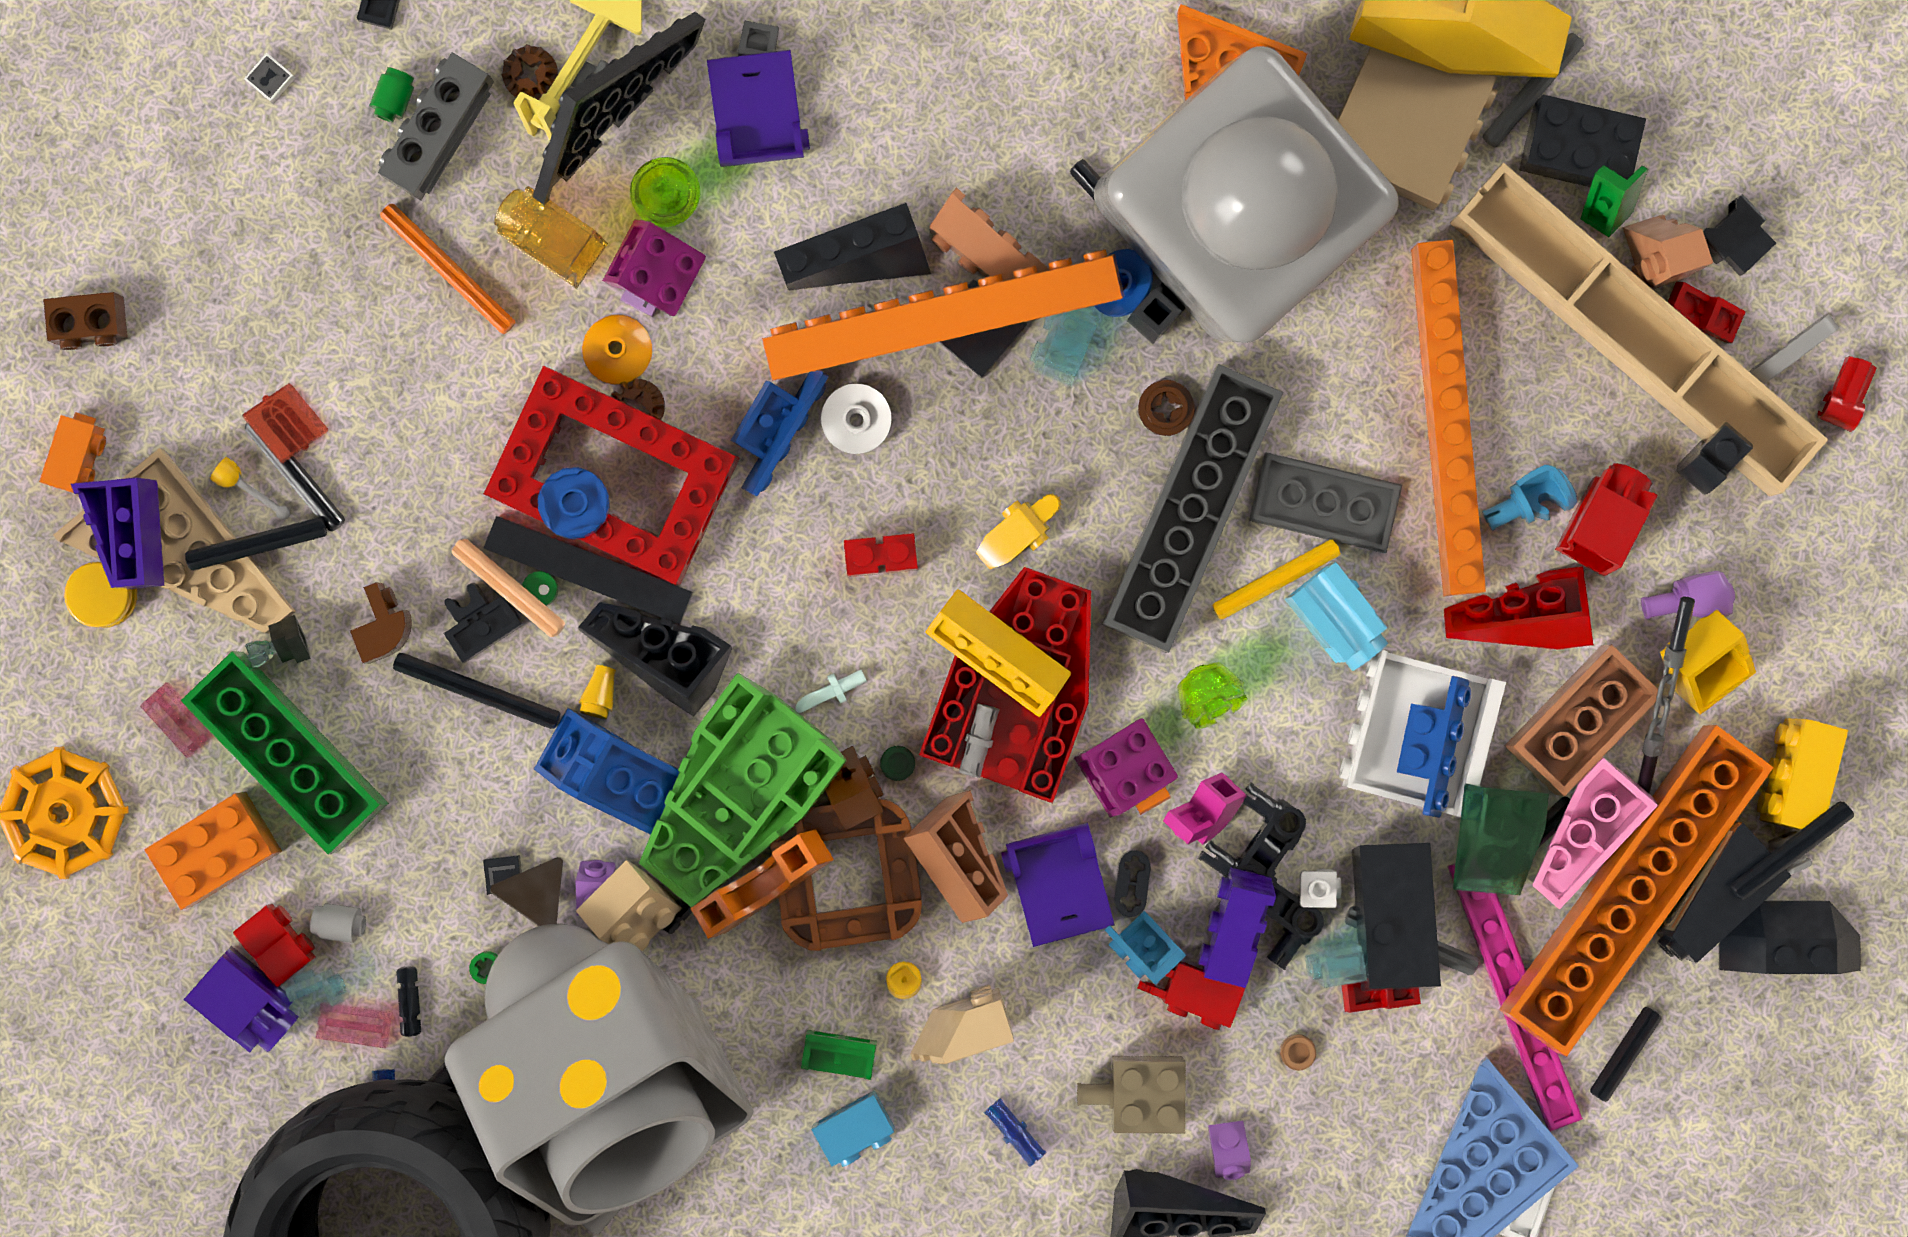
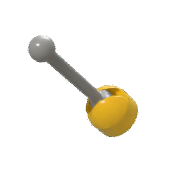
M228 457L222 459L211 474L210 480L217 485L225 488L235 485L239 486L274 510L279 519L285 520L290 516L288 507L277 505L241 480L240 467Z

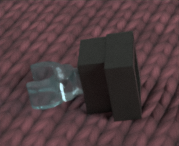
M295 615L268 626L271 641L256 640L245 645L249 653L247 658L253 668L265 664L269 659L273 658L274 654H278L282 663L295 659L297 663L311 659L306 637Z

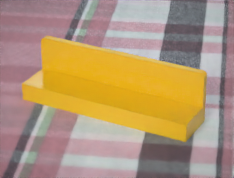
M959 589L954 592L925 631L927 635L1038 717L1043 714L1056 698L1071 675L1069 670Z

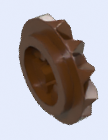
M526 44L519 49H513L508 58L504 60L501 76L506 89L514 97L517 98L519 93L523 92L539 100L543 94L548 92L558 76V68L554 58L542 47ZM522 61L531 68L538 67L535 71L538 84H535L528 77L521 79L520 76L524 74Z
M634 378L629 383L624 381L620 383L623 389L621 395L615 390L611 393V397L627 404L623 401L624 398L636 401L644 392L641 404L646 407V410L650 411L648 415L662 420L664 416V397L658 387L650 381Z
M1161 380L1151 384L1144 390L1139 399L1138 414L1144 427L1155 435L1172 436L1182 432L1190 424L1194 415V401L1190 392L1182 384L1172 380ZM1163 393H1165L1169 404L1181 405V408H1176V410L1170 413L1169 423H1167L1163 413L1151 411V409H1155L1162 404Z

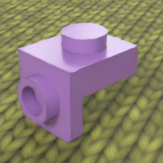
M602 860L580 862L575 881L576 910L615 872L614 862H604Z
M1236 1121L1208 1125L1215 1177L1236 1180L1250 1173L1251 1158L1244 1122Z

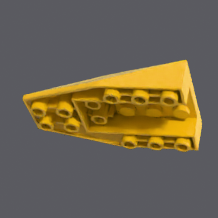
M1362 0L1355 14L1349 40L1447 73L1556 78L1559 74L1572 17L1547 0Z

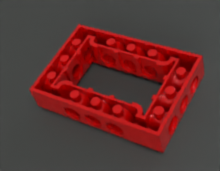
M542 366L483 494L543 522L538 511V495L545 483L534 479L540 465L544 466L547 460L544 456L555 433L559 434L561 430L559 424L563 415L575 419L688 473L659 537L651 531L638 528L619 519L620 517L615 514L608 513L606 522L597 532L585 538H578L672 584L681 585L740 457L562 373Z

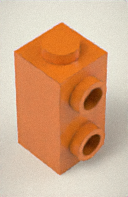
M75 412L73 418L60 416L41 474L40 483L74 493L71 484L94 482L95 470L92 469L96 455L100 456L103 453L106 445V437L103 436L105 428L94 425L96 418Z

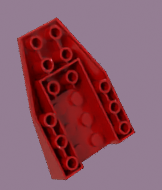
M1024 567L989 612L1071 672L1070 677L1056 698L1043 714L1038 717L955 655L919 756L959 769L967 745V741H965L966 733H970L977 704L980 703L998 708L1000 710L991 737L993 745L992 748H988L981 777L1053 804L1089 704L1091 590Z

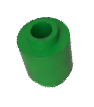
M387 67L385 74L380 75L369 104L370 107L375 109L373 115L391 123L394 122L395 118L403 119L414 90L412 86L414 77L398 69Z

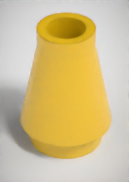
M603 665L595 666L594 673L579 700L581 704L579 712L588 716L607 719L608 713L613 711L615 669Z

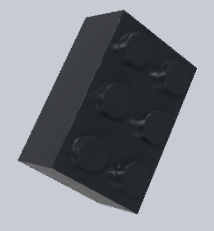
M1543 94L1533 106L1519 171L1591 187L1595 173L1604 165L1628 180L1634 174L1646 118Z

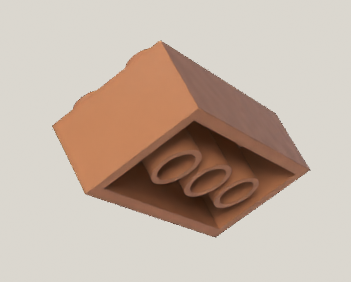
M1612 644L1601 645L1504 746L1554 795L1565 797L1656 702L1658 688Z

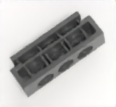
M451 52L448 59L444 58L440 61L434 73L436 77L429 89L425 88L420 93L416 101V107L418 108L411 119L407 118L403 121L397 132L399 137L392 149L388 148L383 153L379 161L380 169L378 173L384 179L420 201L426 193L430 194L490 97L491 93L489 90L494 83L488 73ZM460 92L455 101L447 102L451 93ZM441 121L440 128L437 131L429 132V128L434 122ZM417 151H422L421 158L416 162H411L412 155Z

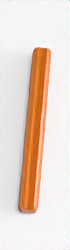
M390 203L380 213L381 218L499 332L505 334L510 331L515 324V320L395 204Z

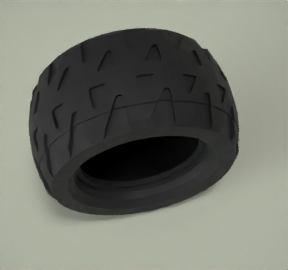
M385 1079L357 1084L329 1093L309 1104L282 1125L257 1152L244 1173L229 1209L223 1237H319L318 1210L327 1180L330 1176L342 1171L363 1167L394 1170L406 1174L427 1186L449 1209L456 1221L461 1237H550L551 1220L550 1213L496 1180L458 1093L452 1092L453 1087L427 1080Z

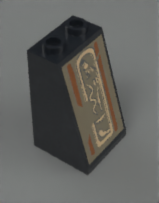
M1735 821L1656 931L1660 937L1657 944L1670 957L1675 955L1680 961L1686 959L1698 963L1792 876L1785 869L1746 900H1740L1735 896L1730 888L1731 883L1770 854V851L1743 822Z

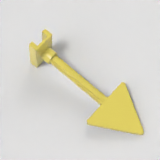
M569 0L571 3L595 14L548 92L543 94L539 100L520 92L513 104L528 134L535 136L540 128L546 132L550 141L552 136L551 125L561 107L559 99L574 81L609 23H614L636 35L642 34V0Z

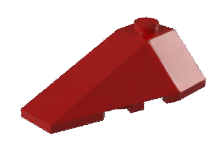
M1583 566L1545 571L1536 575L1538 583L1520 589L1519 585L1515 582L1505 586L1507 592L1497 598L1491 599L1489 596L1482 594L1444 608L1446 638L1556 650L1594 645Z

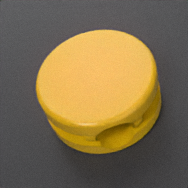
M91 562L82 565L71 574L65 586L64 597L70 614L77 621L91 627L108 628L121 624L132 614L137 603V588H111L102 563Z

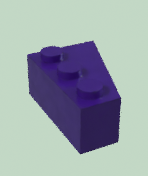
M126 478L71 484L74 494L79 496L85 511L83 517L86 525L91 526L98 544L95 548L111 588L135 589L165 586L157 480Z
M1230 867L1228 877H1221L1217 890V898H1221L1219 910H1212L1207 931L1212 932L1209 945L1204 943L1202 945L1198 964L1203 965L1204 978L1246 988L1258 953L1257 945L1261 933L1264 934L1267 922L1264 921L1268 906L1274 905L1276 895L1272 878Z

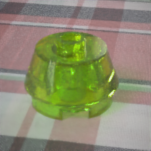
M659 157L646 162L637 170L630 185V199L636 213L643 220L650 221L659 227H671L686 221L694 213L700 199V184L694 171L683 161L672 157Z
M1221 662L1195 667L1177 686L1182 718L1188 719L1195 729H1202L1216 724L1215 718L1220 717L1230 709L1235 713L1247 702L1248 698L1243 688L1245 683Z

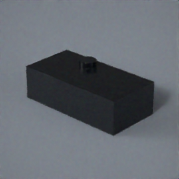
M1430 843L1359 845L1352 849L1361 991L1432 989L1440 987Z

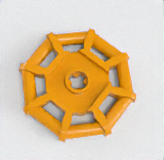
M61 746L55 747L52 752L20 767H13L10 771L12 776L0 806V824L15 855L14 861L18 864L25 863L58 875L59 879H69L71 874L103 859L109 860L113 856L112 849L124 816L129 813V807L124 805L109 772L110 766L105 761L102 763L66 751L65 747ZM66 766L88 773V775L82 782L65 776ZM52 767L53 777L37 784L32 776ZM97 782L109 806L99 807L97 797L91 790V787ZM24 787L29 791L22 810H15ZM64 804L66 811L69 812V816L59 823L56 821L57 815L53 813V809ZM99 816H109L99 840L92 835ZM22 819L23 823L27 824L30 830L28 833L30 839L27 842L24 841L15 820ZM82 842L91 849L72 859L69 858L68 849ZM38 845L56 850L55 859L35 852Z

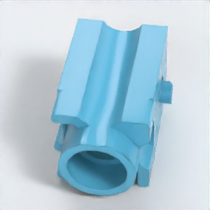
M1334 562L1328 564L1286 597L1285 601L1335 663L1345 662L1354 671L1387 646L1388 642L1381 633L1388 627L1358 590L1360 586L1357 581L1348 578L1340 566Z

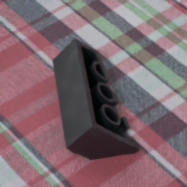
M907 203L774 251L788 291L931 275Z

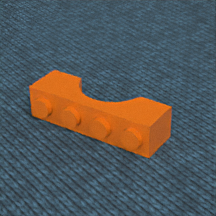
M816 829L800 833L774 850L772 855L760 866L729 885L716 890L690 909L708 939L725 934L832 862L834 858Z

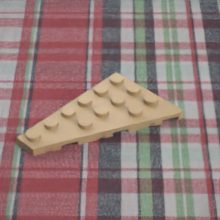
M157 449L122 478L157 480L165 585L160 587L171 590L182 597L227 615L229 618L240 621L267 634L270 633L269 625L280 622L296 612L251 556L194 571L188 568L185 560V553L187 551L236 539V537L164 449ZM84 510L53 534L57 541L99 558L95 548L98 544L91 526L86 525L83 517L85 514Z

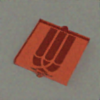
M290 383L270 396L264 395L262 402L242 414L244 420L281 464L299 451H307L309 444L329 430Z

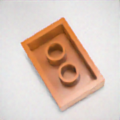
M247 792L233 794L144 849L180 910L195 906L282 852Z

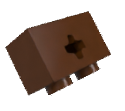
M854 746L841 751L847 761L825 789L831 805L845 830L884 812L878 799L884 793L876 777L869 778L875 774L867 756L865 755L860 758Z

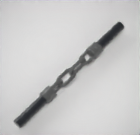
M1683 596L1680 598L1671 641L1666 646L1663 658V678L1660 681L1653 721L1650 724L1648 733L1645 735L1642 748L1644 756L1637 784L1648 794H1650L1658 756L1662 755L1670 702L1674 696L1679 669L1683 667L1686 655L1684 647L1695 600L1691 597ZM1669 668H1674L1673 674H1668ZM1665 683L1670 685L1668 697L1663 695ZM1660 706H1665L1663 717L1658 718ZM1655 726L1660 728L1659 734L1654 733Z

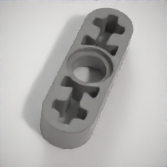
M1829 313L1824 315L1787 342V346L1781 350H1776L1749 372L1763 384L1767 383L1839 329V326Z

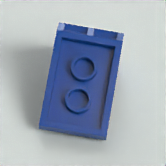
M567 708L534 767L536 772L561 791L650 835L656 821L660 820L666 806L664 802L669 790L673 789L679 775L677 767L633 746L620 736L570 708Z

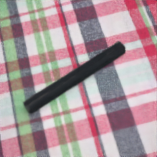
M398 653L394 660L393 669L395 671L546 728L555 729L560 720L561 713L557 710L411 655Z

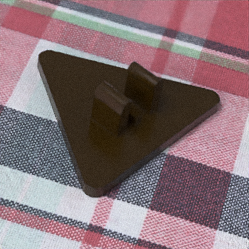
M559 857L493 884L490 892L537 926L557 924L563 860Z

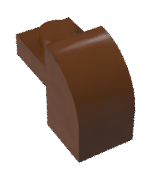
M379 582L363 587L376 620L350 630L363 664H371L395 654L405 645L411 633L412 619L410 611L401 610L395 613L393 608L397 607L398 603L391 587L385 588L384 583Z

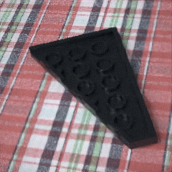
M693 12L683 19L678 18L668 29L663 32H656L649 41L641 46L635 45L622 58L613 59L603 70L598 73H591L582 83L576 87L570 86L563 92L559 99L561 107L558 116L551 125L552 136L550 142L542 154L544 161L533 198L543 205L550 200L552 187L561 178L567 182L579 167L586 163L602 146V141L599 138L609 127L614 124L619 128L628 116L654 91L650 84L664 70L670 74L680 61L695 48L702 32L705 18L697 12Z

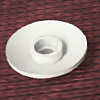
M848 384L835 390L826 400L821 413L822 429L829 442L837 449L850 454L867 453L877 448L886 439L891 427V411L886 399L876 389L864 384ZM853 414L862 415L864 419L862 425L858 427L851 425V416Z

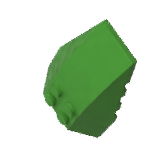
M740 673L734 676L695 729L691 738L692 744L687 756L683 757L678 769L679 775L672 790H669L664 802L666 806L660 820L656 821L639 861L641 866L691 908L705 899L801 821L847 761L829 737L777 695Z

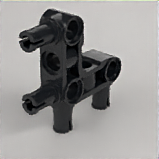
M1250 782L1245 790L1256 797V800L1247 795L1243 804L1263 817L1264 823L1240 857L1234 858L1210 840L1205 848L1215 854L1216 857L1213 858L1202 850L1198 859L1226 878L1228 877L1230 867L1243 871L1252 870L1255 874L1272 878L1276 899L1273 906H1268L1266 915L1284 926L1282 930L1285 932L1266 958L1283 970H1286L1287 965L1302 944H1309L1313 937L1322 931L1324 926L1322 913L1316 907H1302L1300 905V894H1292L1279 885L1277 878L1274 877L1276 875L1275 869L1288 850H1293L1299 842L1306 827V819L1299 809L1284 799L1278 798L1275 800ZM1292 812L1296 816L1297 824L1291 831H1283L1279 825V820L1284 813ZM1220 902L1215 907V911L1219 910ZM1311 911L1314 916L1313 925L1306 930L1300 929L1297 924L1298 916L1302 912Z

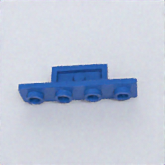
M820 370L809 372L795 397L772 382L765 381L730 440L758 457L741 487L743 490L758 496L760 492L766 490L770 485L773 477L772 472L778 461H782L787 456L791 447L790 441L796 431H800L806 424L809 416L808 411L813 402L819 400L826 389L825 382L829 375Z
M1451 677L1444 710L1412 703L1410 706L1397 773L1429 779L1423 815L1440 818L1449 803L1447 786L1449 777L1453 776L1456 769L1457 760L1454 756L1456 744L1461 740L1464 732V723L1461 721L1464 707L1468 706L1471 699L1469 680L1462 677Z

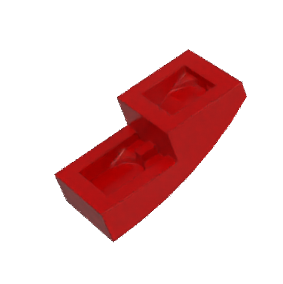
M1676 282L1668 299V303L1699 330L1726 343H1733L1746 311L1725 299L1711 297L1686 282Z
M1360 974L1341 976L1345 1012L1353 1013L1379 1008L1393 1009L1421 1004L1419 989L1361 991Z

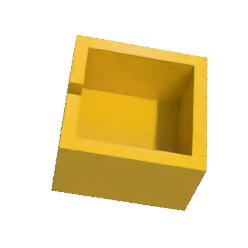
M1715 610L1707 617L1699 619L1693 628L1688 631L1684 647L1686 655L1683 667L1679 669L1675 692L1701 715L1756 673L1752 657L1749 654L1750 650L1745 634L1718 610ZM1666 647L1660 652L1662 660L1664 658ZM1669 668L1668 674H1673L1674 668Z

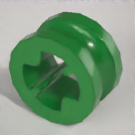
M484 951L476 955L469 965L471 977L480 984H486L489 973L486 977L480 975L479 973L482 968L477 964L480 959L482 962H485L487 958L491 959L494 963L498 955L491 951Z

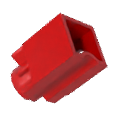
M1619 463L1610 465L1609 468L1603 471L1601 477L1595 476L1592 478L1555 550L1602 576H1606L1621 568L1658 496L1656 493L1649 492L1652 485L1651 480L1639 470Z

